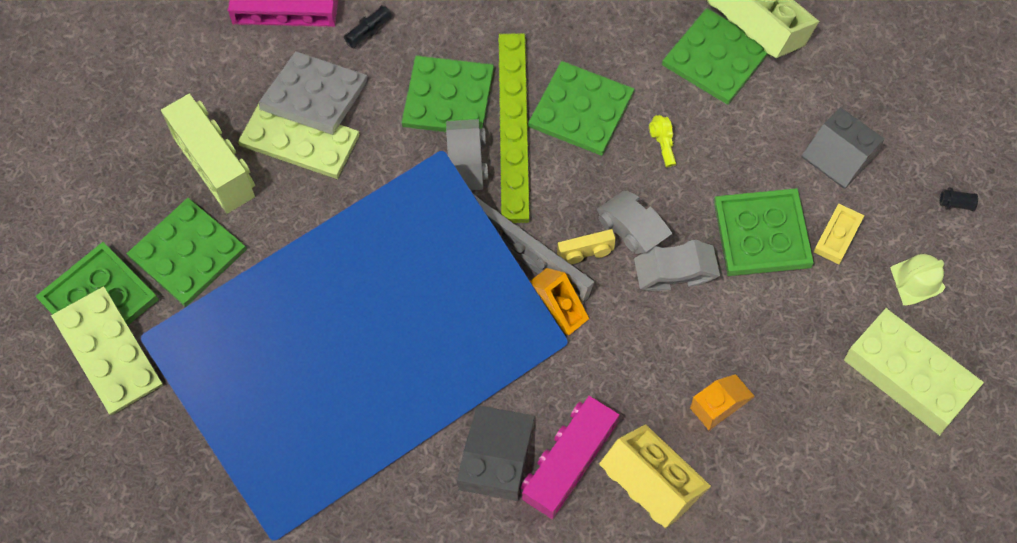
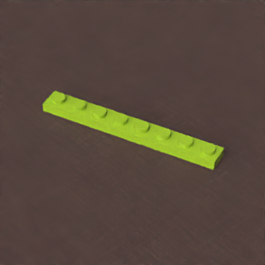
M525 33L499 34L501 215L512 223H529Z

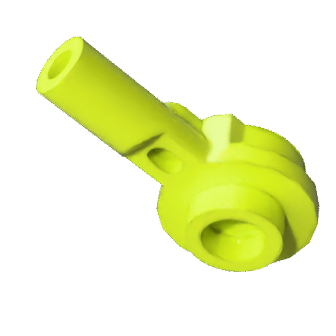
M656 115L649 124L650 135L660 143L666 168L676 166L671 148L673 146L671 121L668 117Z

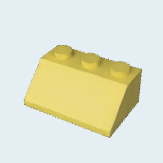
M646 424L619 438L599 463L606 470L607 475L612 480L617 481L628 492L630 498L640 503L650 513L651 518L664 528L677 521L711 487Z

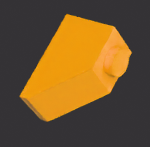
M546 268L530 281L556 323L566 335L569 336L589 320L565 272Z
M735 374L714 381L695 395L690 409L705 427L711 430L755 396Z

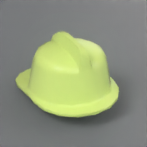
M919 254L890 267L903 305L916 304L943 292L945 289V285L942 283L944 277L943 260L938 261V259L931 255Z

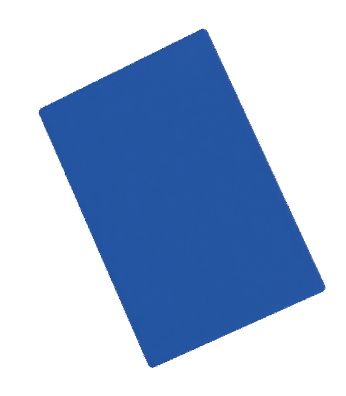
M444 151L435 153L141 336V341L268 537L274 541L565 347L568 342L555 319Z

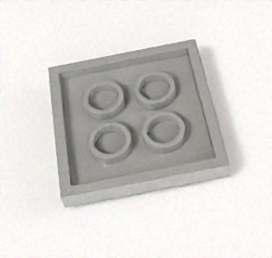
M295 51L259 101V110L333 135L367 82V75Z

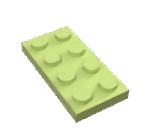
M258 104L238 143L241 147L338 179L360 135L359 131L339 125L332 135L259 110Z
M104 287L51 315L110 416L163 386Z

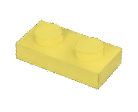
M838 204L814 253L840 264L864 215Z
M610 229L558 242L557 255L565 259L569 264H577L585 257L593 255L597 258L607 256L615 247L613 230Z

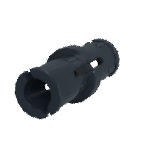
M381 5L368 17L361 18L356 27L344 34L345 42L348 46L355 49L367 37H373L377 33V29L391 20L392 13L386 6Z

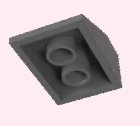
M477 405L462 455L457 478L458 489L460 491L518 501L535 416Z

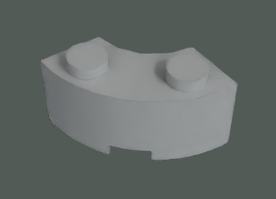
M479 119L446 121L448 157L470 190H483V180H488L487 163L481 162L480 146L486 144L485 128H479Z
M622 191L596 209L600 215L599 221L605 229H612L613 233L622 237L629 250L635 252V254L646 253L670 236L672 232L651 206L645 209L637 202L640 199L637 195L628 191Z
M691 240L684 245L661 248L654 246L646 253H642L634 258L639 286L642 290H670V284L687 282L688 287H693L720 276L713 245L700 242L699 240Z

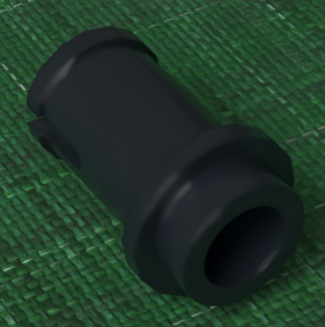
M949 187L941 191L939 204L945 206V209L954 207L975 211L978 204V195L976 193L954 191L953 188Z

